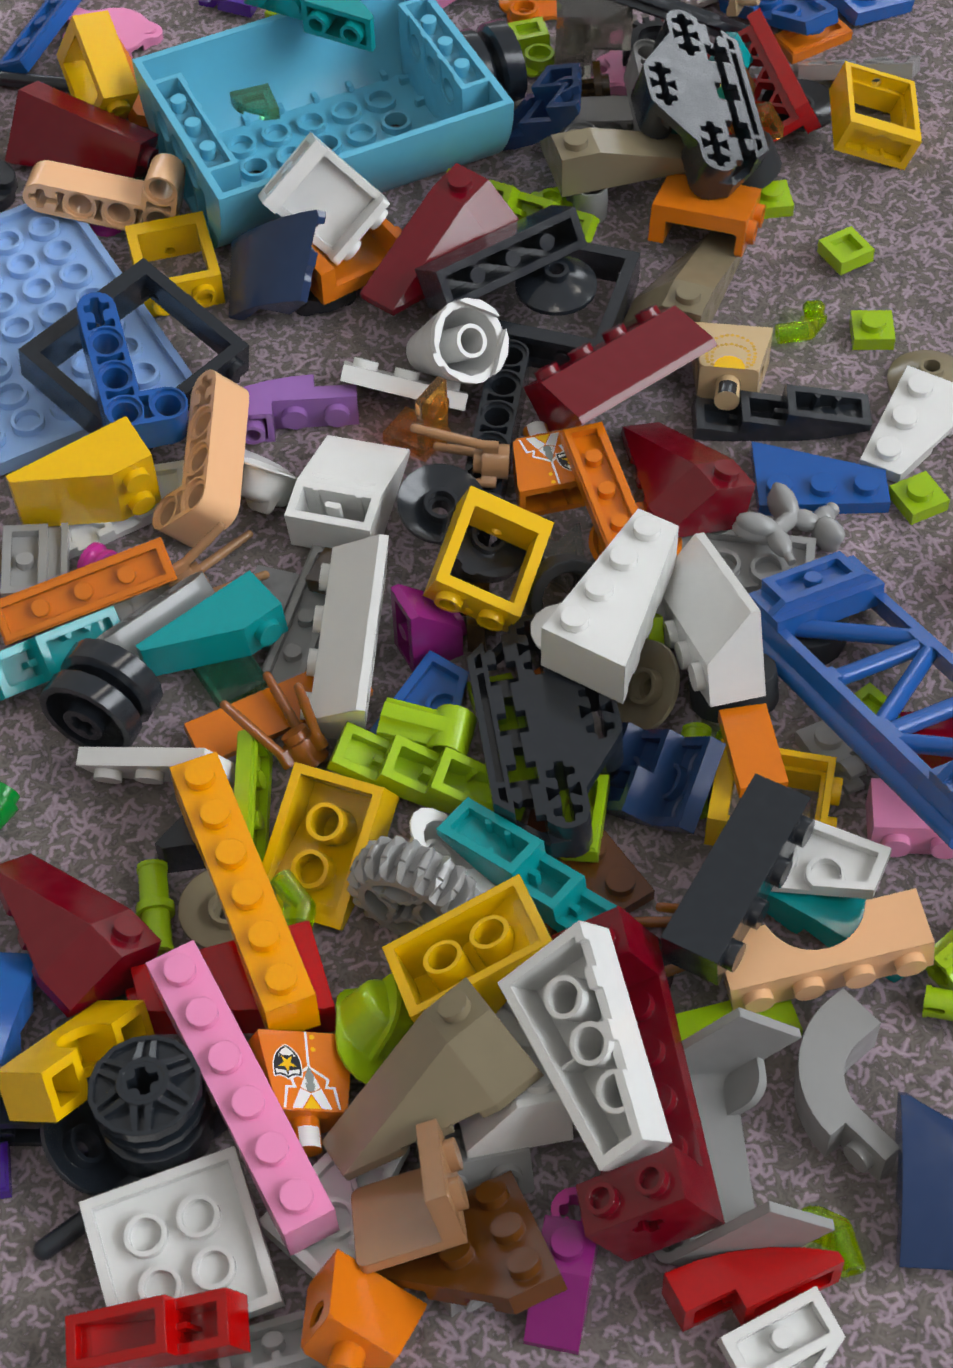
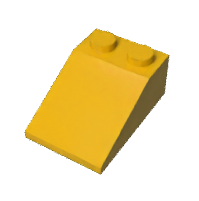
M127 416L6 475L22 525L48 523V527L61 526V523L77 525L124 521L134 515H142L149 512L161 501L152 454Z
M294 762L262 862L268 879L275 889L282 913L343 931L355 906L353 903L354 897L347 891L349 886L347 878L351 872L350 867L369 840H378L380 836H388L399 801L398 795L378 785Z
M520 874L388 943L382 949L408 1014L413 1023H415L424 1010L465 977L496 1014L507 1002L497 983L550 943L552 938Z

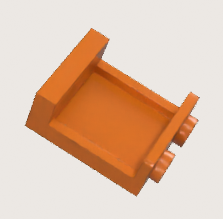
M675 174L667 176L652 203L648 241L664 243L673 223L735 235L734 256L742 257L747 244L754 245L758 228H761L763 224L766 205L760 204L762 189L740 185L728 198L706 200L691 191L686 175Z
M385 218L380 226L374 230L370 228L360 239L362 244L357 253L348 261L343 259L337 266L322 250L312 243V248L318 252V256L312 273L310 291L323 305H326L364 287L401 234L402 229L399 226H394Z

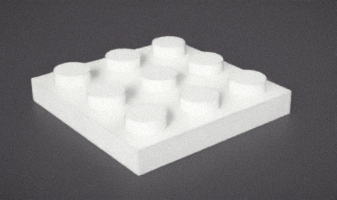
M235 1146L78 1202L106 1307L163 1294L178 1298L223 1287L247 1294L249 1319L285 1306L239 1152Z

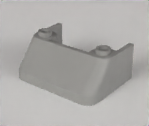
M738 1007L682 1041L725 1224L653 1252L660 1262L681 1267L696 1260L732 1251L764 1247H802L835 1230L833 1219L771 1201L757 1207L754 1205L741 1114L757 1105L766 1091L767 1075L764 1059L801 1039L799 1028Z

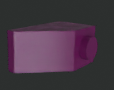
M401 584L390 587L394 642L412 672L429 650L449 661L463 655V636L467 635V629L459 612L453 613L440 609L435 605L434 600L423 596L424 591Z
M545 1214L541 1234L568 1290L528 1308L524 1344L579 1355L599 1245L585 1237L582 1221Z

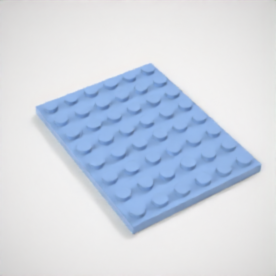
M26 203L0 213V476L22 468L89 434L21 375L18 349L77 307L80 298L84 295L99 291L122 274L88 223L39 213L29 208ZM144 303L120 320L140 391L160 387L175 388L192 375V372ZM82 348L57 368L96 400Z

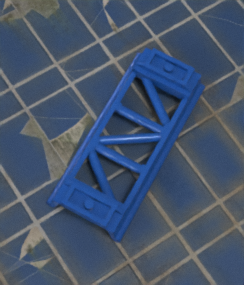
M841 551L763 578L762 588L748 594L761 610L763 653L775 661L778 676L953 849V760L931 769L917 755L953 758V738L913 734L953 718V697L898 718L932 664L953 682V653L884 592L885 583L854 555L846 557ZM871 608L890 626L835 621ZM795 636L893 645L894 647L835 669L833 666L827 668ZM912 660L876 714L846 686Z

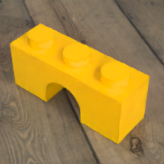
M98 1000L0 1067V1093L9 1120L57 1123L87 1101L88 1082L86 1078L91 1076L96 1063L113 1046L132 1037L155 1035L145 1001Z

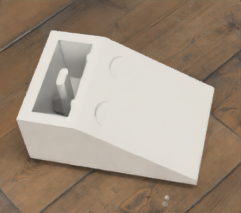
M327 435L297 478L284 514L291 544L311 548L312 545L333 548L374 535H384L410 456V449Z

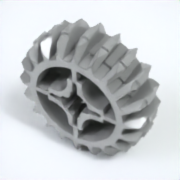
M380 836L378 840H369L365 848H362L350 867L351 872L347 878L349 882L347 891L354 897L353 903L357 907L364 909L365 917L376 920L379 923V928L385 927L394 934L401 936L481 894L476 888L477 882L472 877L465 875V867L455 865L451 861L450 855L443 856L435 851L434 846L431 848L425 847L417 839L407 842L401 836H395L393 839L387 836Z

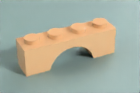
M914 888L866 900L863 918L855 932L840 944L826 949L806 950L793 947L776 937L766 925H761L758 930L750 928L743 940V943L746 944V949L739 966L734 972L726 970L723 979L732 1010L740 1007L758 1013L768 1010L778 1002L795 998L800 1001H808L820 997L825 991L847 986L851 989L866 987L876 979L895 974L902 977L916 975L925 970L926 967L934 965L935 941L917 889Z

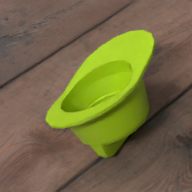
M392 973L382 980H368L358 988L344 989L336 997L335 1041L337 1053L345 1068L364 1084L368 1083L414 1024L408 1014Z

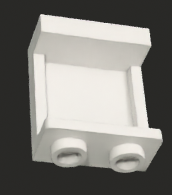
M312 132L306 136L258 194L262 204L271 212L277 213L281 217L316 209L325 211V224H319L316 227L313 244L322 250L336 266L343 259L348 261L357 253L362 244L360 239L370 228L374 230L380 226L388 214L386 209L390 205L389 201L379 190Z

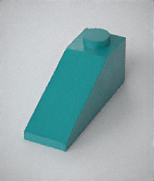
M249 570L135 646L140 660L153 671L155 676L251 656L263 647L275 643L282 634L288 631L282 603Z

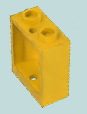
M109 11L73 15L56 54L71 96L123 119H127L139 94V90Z
M845 61L829 89L834 150L905 170L922 143L915 81ZM876 78L880 79V81L873 82L872 80ZM855 104L889 113L891 123L855 113Z
M203 211L124 226L132 265L142 258L150 262L202 251L207 270L170 277L169 279L204 308L225 303L221 272ZM151 298L144 302V305L153 317L170 315Z
M471 485L457 503L423 596L434 600L435 605L442 610L453 613L461 612L475 618L480 626L488 630L508 632V627L511 624H515L521 618L554 522ZM468 525L527 551L509 601L450 575Z
M726 748L714 777L705 830L704 844L714 846L730 818L729 811L735 781ZM779 748L789 781L788 787L818 792L814 820L837 827L838 818L828 816L830 805L839 806L843 778L834 776L837 757Z

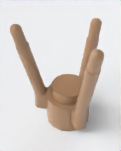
M410 425V431L413 433L455 443L436 442L433 445L434 450L473 457V473L481 474V478L476 480L482 488H496L497 479L508 480L510 444H499V441L481 440L429 426Z
M219 522L183 558L172 564L178 581L168 585L171 588L196 572L202 571L204 573L251 539L253 532L251 530L245 531L198 564L194 560L224 531L225 524ZM262 571L254 575L260 581L269 578L270 573ZM231 582L213 587V590L217 592Z

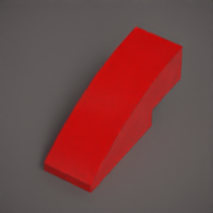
M764 1247L732 1251L696 1260L664 1273L661 1294L682 1332L732 1309L742 1326L815 1286L821 1291L839 1282L845 1261L839 1251L807 1247Z
M223 1287L178 1298L163 1294L65 1316L66 1368H158L251 1352L248 1296L247 1294Z

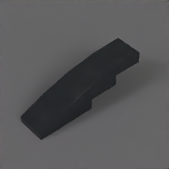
M792 384L785 385L782 395L740 390L739 404L732 410H721L714 404V399L695 397L691 407L693 439L804 441L867 432L872 427L868 394Z

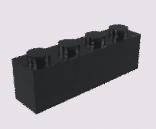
M550 205L416 268L415 272L428 308L441 310L448 303L458 299L479 298L587 246V242L575 206Z
M755 773L661 935L663 960L717 986L726 970L734 972L737 969L746 949V944L743 943L745 936L750 928L758 930L763 923L770 904L766 900L774 886L780 889L784 885L792 868L793 861L789 859L796 846L803 848L807 844L813 832L815 820L810 818L811 797Z

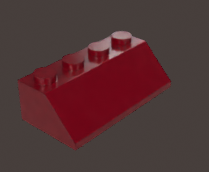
M654 304L636 313L634 317L637 322L626 328L624 323H621L603 332L601 336L604 341L592 347L591 342H588L573 349L568 353L570 360L561 366L555 361L534 372L536 380L523 388L540 421L546 423L549 432L581 426L718 346L715 339L676 305L659 310L657 304Z

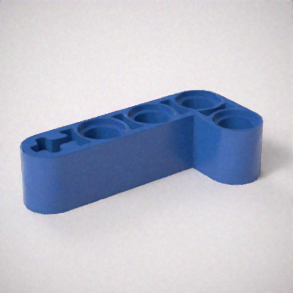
M91 292L84 295L77 304L79 337L103 427L127 416L148 449L174 444L183 440L187 435L188 399L185 393L174 387H160L140 391L113 298L101 292Z

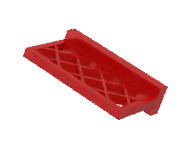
M761 9L753 11L747 15L751 25L739 31L738 34L744 44L750 40L752 42L748 51L753 61L746 72L748 73L751 66L763 67L757 78H748L757 110L764 112L760 119L763 131L770 134L773 142L804 126L807 134L821 127V124ZM763 89L775 90L769 102L757 101ZM775 113L788 114L790 117L776 126L769 125ZM731 123L730 127H727L728 131H730L729 135L735 133Z

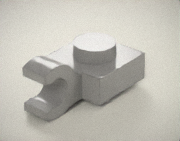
M823 720L796 731L795 743L802 752L837 757L834 776L843 778L842 789L847 795L865 788L863 781L859 778L867 774L864 763Z

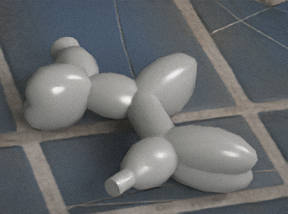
M775 482L767 495L769 511L776 520L760 512L747 511L740 513L732 525V529L738 537L748 542L768 543L771 551L779 557H784L789 566L796 563V559L792 554V540L787 534L793 527L803 532H811V537L816 538V546L829 553L837 551L845 538L843 526L835 520L840 511L836 503L829 502L817 508L814 513L807 509H799L798 501L793 491L787 485Z

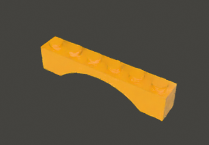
M217 752L169 767L178 805L190 836L202 857L219 898L266 1030L302 1032L321 1025L315 991Z

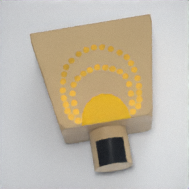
M696 322L715 339L718 345L691 361L696 395L702 398L714 399V404L721 410L735 409L739 404L740 390L760 392L769 365L773 328Z

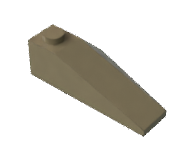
M588 127L553 134L540 141V148L562 197L685 173L681 158L684 144L679 134H670L665 139H653L641 131Z
M711 230L634 299L622 322L627 328L637 322L634 317L636 313L654 304H657L659 310L676 305L694 322L711 323L742 257L734 256L736 237Z
M465 977L422 1012L321 1143L341 1174L349 1181L405 1155L410 1144L417 1142L415 1125L437 1119L445 1137L455 1132L454 1124L477 1113L486 1118L501 1111L544 1075Z

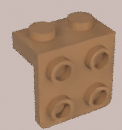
M437 1119L415 1125L421 1168L361 1186L351 1194L356 1263L365 1274L468 1243L463 1210L469 1209V1202L462 1179L458 1175V1171L463 1170V1161L455 1138L445 1139Z

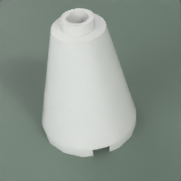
M472 298L458 299L445 305L409 339L406 347L407 358L411 366L417 371L461 384H478L486 381L492 375H496L502 369L508 355L509 336L507 329H502L497 318L500 315L495 308L486 302Z

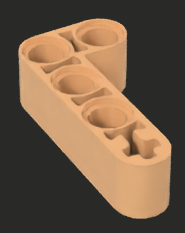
M169 153L158 154L152 159L145 181L55 161L42 160L33 166L22 196L26 205L36 212L125 231L124 226L179 216L183 204L186 171L183 162L178 157Z
M209 369L202 373L192 389L182 486L161 499L156 506L152 518L154 529L192 548L219 522L224 523L225 529H227L239 512L249 392L214 370Z

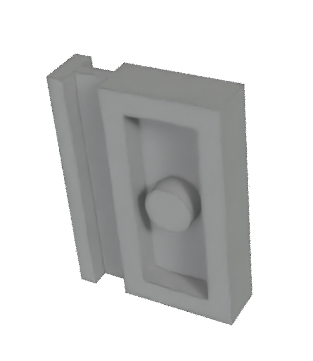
M48 523L3 525L1 598L69 572L70 533L68 523H61V527L48 528Z

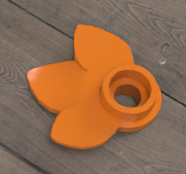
M499 0V8L507 14V23L541 16L546 21L563 16L570 8V0Z

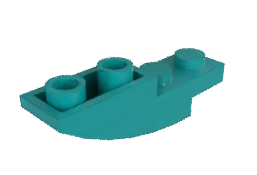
M244 0L245 4L302 20L305 33L369 52H373L376 48L374 16L360 0Z

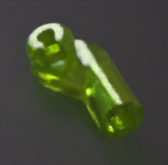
M821 300L806 301L803 304L804 315L798 321L776 324L775 337L777 343H793L815 338L827 322L828 315L824 313V302Z
M290 870L281 871L275 875L270 884L284 902L282 913L287 925L309 920L313 931L316 915L314 900Z
M809 1205L801 1209L805 1212L833 1219L835 1230L812 1242L828 1250L840 1252L845 1261L841 1277L846 1278L859 1275L866 1270L867 1267L853 1226L847 1218L821 1206Z

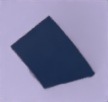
M580 63L547 65L531 86L533 93L527 94L515 109L510 138L502 151L539 143L546 137L559 133L579 115L582 87V68Z
M316 209L284 216L254 227L231 242L229 318L245 320L259 309L290 315L307 303L312 273L318 256V252L312 248L316 227L319 224H325V211Z
M622 722L624 762L615 772L601 774L609 775L610 780L606 814L657 829L694 834L726 744L712 736L684 737L671 729H642L631 722Z
M898 1092L895 1142L899 1146L895 1201L899 1205L896 1262L899 1267L953 1270V1119L923 1104L906 1092Z

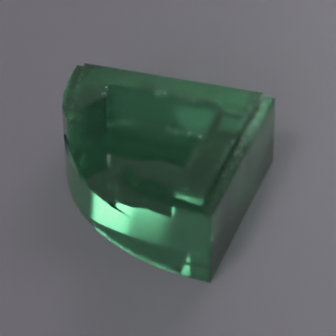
M268 83L229 92L231 104L237 112L244 114L245 111L259 115L260 120L280 119L279 107Z

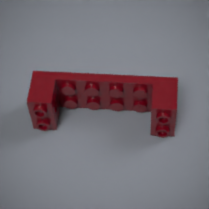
M617 906L583 922L606 927L610 930L672 1143L659 1152L614 1170L600 1171L601 1175L575 1186L585 1237L629 1262L725 1224L658 938L623 908ZM565 930L552 935V940H554L556 937L562 934Z

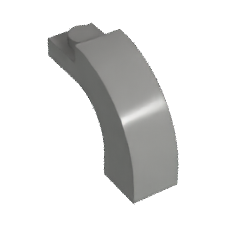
M842 988L819 1008L805 1030L794 1074V1100L799 1119L806 1134L824 1157H827L841 1145L846 1159L855 1169L862 1173L868 1171L880 1182L894 1169L899 1146L855 1104L847 1090L844 1075L854 1063L875 1046L881 1022Z

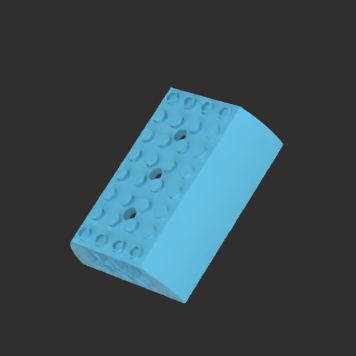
M360 0L374 16L376 48L373 52L305 33L302 20L276 14L132 59L135 79L149 130L159 134L156 149H158L159 154L169 153L178 157L183 162L186 171L183 198L192 213L203 211L214 249L231 244L234 239L254 227L281 218L279 214H274L262 204L258 194L310 132L382 193L447 171L448 168L451 169L456 163L465 165L501 152L510 138L514 117V102L436 0ZM397 124L400 127H391V125ZM255 170L261 171V173L253 174L250 172Z

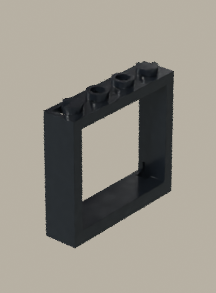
M587 242V246L566 255L577 258L589 265L597 279L616 282L595 339L499 320L502 329H507L509 340L521 341L529 349V367L540 369L555 361L561 366L570 360L568 356L570 351L588 342H591L592 347L604 341L601 336L603 332L623 322L639 283L640 252Z
M142 258L97 291L113 298L120 320L151 298L218 354L175 387L185 393L188 399V411L190 409L193 386L199 376L209 369L214 370L237 384L240 382V377L249 371V344L145 258ZM75 307L19 348L18 352L21 375L90 434L103 427L97 401L57 368L82 349L79 337L77 307Z

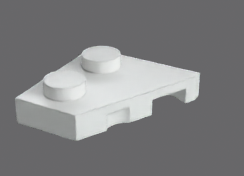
M817 1286L723 1335L718 1339L717 1344L731 1368H825L846 1336Z

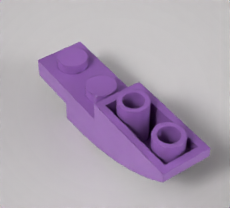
M314 374L267 380L243 387L249 392L246 444L255 445L261 442H275V429L288 428L297 430L304 427H342L359 424L357 386L355 384L315 386Z

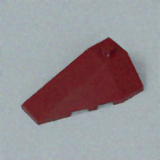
M456 163L426 195L360 292L361 299L392 316L398 314L425 298L415 272L416 268L518 221V217L489 179Z
M660 422L622 427L621 437L629 462L635 465L637 471L635 479L637 488L642 489L645 496L643 501L644 510L678 525V538L693 536L701 532L706 534L731 530L736 517L740 513L748 511L756 484L732 458Z
M31 853L0 864V901L6 914L13 917L19 930L17 940L21 949L27 950L34 964L32 969L34 979L43 992L68 1018L82 1012L98 1000L114 999L125 994V989L135 987L130 968L146 964V962L155 959L161 945V940L130 908Z

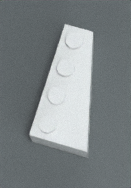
M639 508L542 626V666L624 704L632 674L636 672L640 661V653L646 638L649 637L655 613L661 605L676 565L678 525Z
M579 920L497 984L599 1171H611L663 1150L672 1143L610 930L606 927Z

